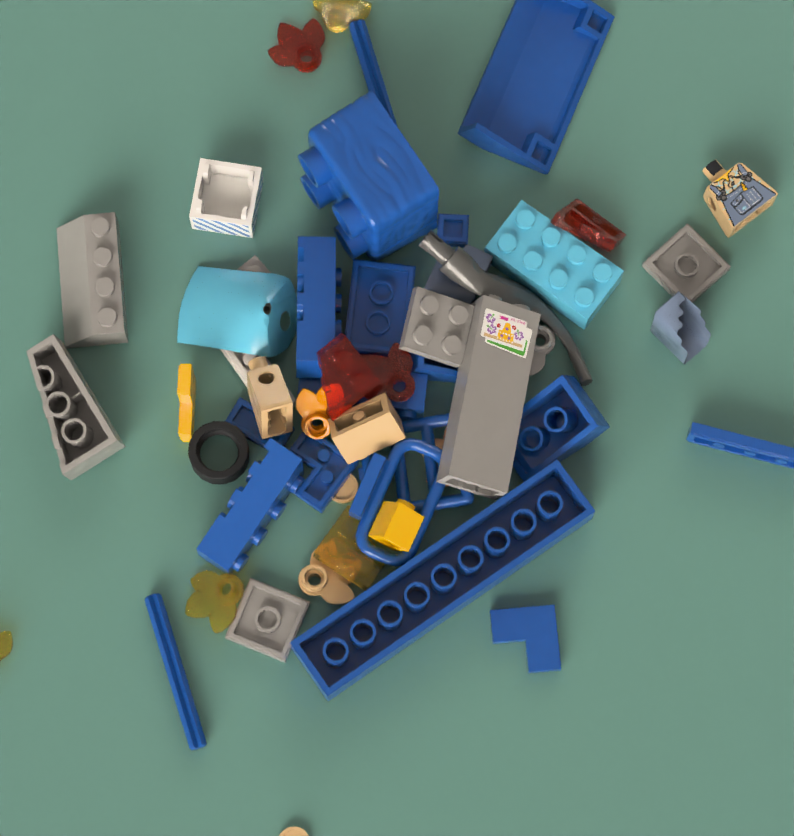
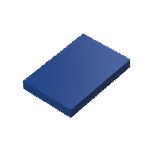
M353 259L343 352L406 359L407 351L399 349L412 289L414 288L416 266Z

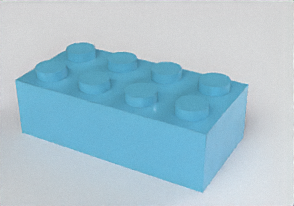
M523 200L519 202L484 250V252L493 256L491 263L493 267L510 279L530 289L546 304L583 330L586 329L619 285L624 270Z

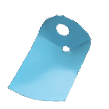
M198 266L181 302L177 343L205 346L257 356H277L288 348L297 330V297L291 280L274 273ZM267 303L271 304L270 314H265L263 311ZM287 311L290 316V325L286 331H283L280 326V318L282 313Z

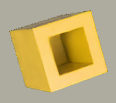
M398 499L397 502L383 501L368 536L391 550L409 552L424 516L414 511L415 506L406 500Z

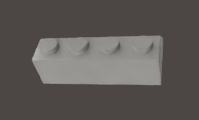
M116 213L83 215L56 228L65 347L69 349L128 343L120 229Z

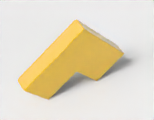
M180 364L177 388L180 401L178 434L182 442H190L194 434L196 378L192 364Z

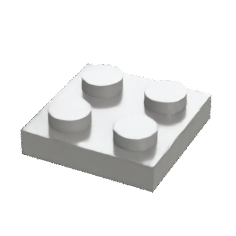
M418 286L413 288L399 349L456 368L461 366L475 306Z

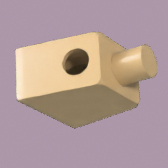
M265 357L253 358L248 363L250 371L247 372V388L261 438L266 439L292 432L293 402L279 365H268Z

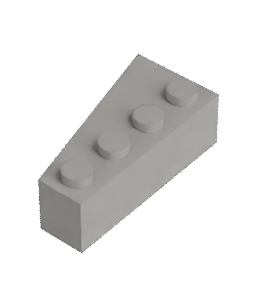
M53 334L26 351L37 389L41 395L45 417L48 419L54 448L57 450L60 460L59 465L62 475L73 480L126 447L64 343Z

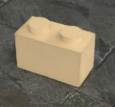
M382 393L327 419L331 438L348 465L406 438L401 418L386 393Z

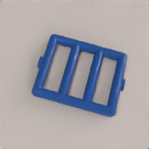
M449 413L402 421L404 433L421 431L422 441L435 446L433 429L447 426ZM404 453L394 474L397 498L412 503L415 506L414 511L420 513L425 499L411 501ZM373 454L361 459L362 468H358L361 482ZM424 455L429 492L438 471V463ZM460 489L461 493L441 495L435 510L471 505L474 502V493Z

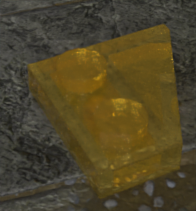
M348 505L317 547L313 557L366 591L375 581L385 564L366 556L357 546L355 535L360 520L349 516L351 506ZM368 536L369 541L371 542V544H373V545L375 546V544L373 543L372 539Z

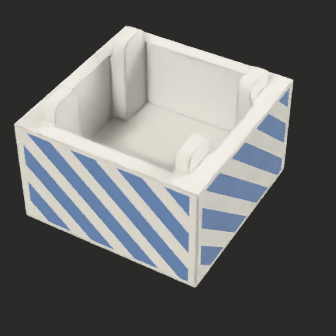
M200 158L189 214L192 229L253 238L264 181L262 167Z

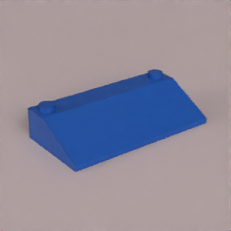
M515 0L457 134L483 150L542 174H548L615 16L591 0Z

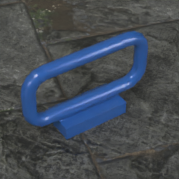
M406 438L397 442L391 449L387 459L374 452L349 509V516L360 520L355 538L361 552L374 560L395 567L404 565L416 555L446 486L436 482V474L419 513L424 516L423 522L409 552L402 551L395 554L371 544L368 534L402 455L410 450L416 451L434 459L438 463L439 469L442 449L415 438Z

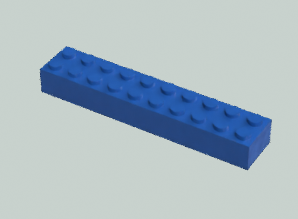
M557 459L290 642L291 649L326 700L330 701L592 520L595 510Z

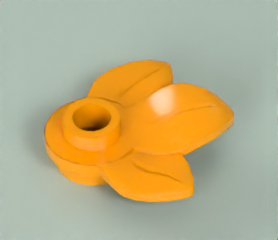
M339 382L323 385L316 394L306 388L299 392L296 398V410L302 416L301 428L308 437L318 440L328 436L330 429L327 419L352 408V406L343 404V389ZM315 419H320L323 421V423L318 426L313 425L311 422Z

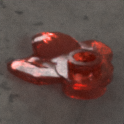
M313 18L304 26L303 30L286 23H280L277 32L279 45L268 50L271 59L282 67L294 66L300 72L309 73L315 71L321 64L322 55L320 49L325 41L324 31L320 23ZM307 55L310 56L312 60L309 62H303L301 58Z
M399 343L393 344L387 358L380 355H363V371L369 380L365 381L358 388V391L366 399L370 400L382 393H386L390 400L404 402L413 396L415 392V381L411 376L413 360L409 352L399 349ZM397 382L405 383V389L397 392L394 390V385Z

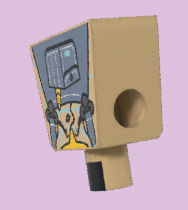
M715 159L702 170L705 176L712 182L706 188L703 198L728 238L772 206L778 195L776 190L740 162L726 171Z

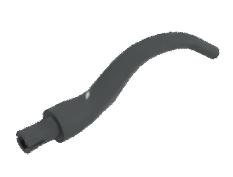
M430 230L424 236L418 246L442 264L439 270L449 279L479 296L496 295L502 298L504 302L513 305L523 304L528 306L530 311L541 314L540 319L556 334L566 348L581 386L592 383V377L573 338L561 320L541 298L514 280L484 271L460 246L454 250L439 238L434 231Z

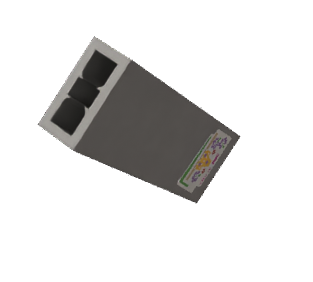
M489 294V296L483 295L471 303L475 307L462 365L458 367L436 482L495 500L508 493L541 314L530 311V308L526 305H513L502 301V298Z

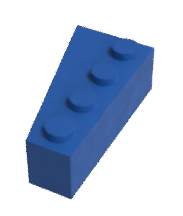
M298 236L296 378H335V366H341V347H335V339H341V320H335V313H341L342 295L336 294V287H341L342 268H336V237Z
M271 437L264 446L268 453L263 461H254L248 470L249 474L246 478L247 485L245 488L242 486L236 488L227 504V508L230 509L228 514L226 515L221 512L196 549L200 557L229 577L234 571L240 572L249 559V556L246 554L253 544L256 546L260 545L268 533V530L265 529L272 518L277 520L282 515L287 506L284 503L290 493L295 495L296 491L305 481V478L302 477L304 475L302 459Z

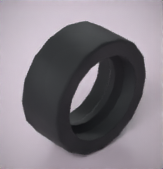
M212 421L202 425L194 432L189 442L188 456L194 472L202 480L211 484L224 485L235 481L245 472L249 463L250 450L245 435L237 426L226 421ZM215 435H225L231 438L236 443L238 449V457L235 463L223 471H214L207 468L200 457L203 443L209 437Z

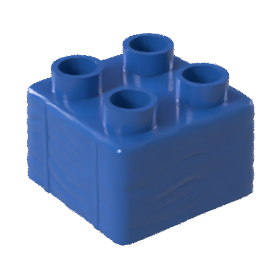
M372 90L309 130V149L298 155L299 162L306 173L300 177V180L307 195L319 210L330 203L333 204L332 210L339 222L333 229L341 246L351 259L366 253L371 261L379 262L416 241L419 237L426 235L430 230L437 228L439 188Z

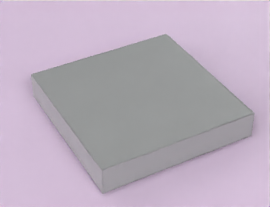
M688 223L642 264V267L671 296L680 291L692 303L731 268Z
M250 578L225 638L286 663L291 651L290 642L297 637L310 606V601Z

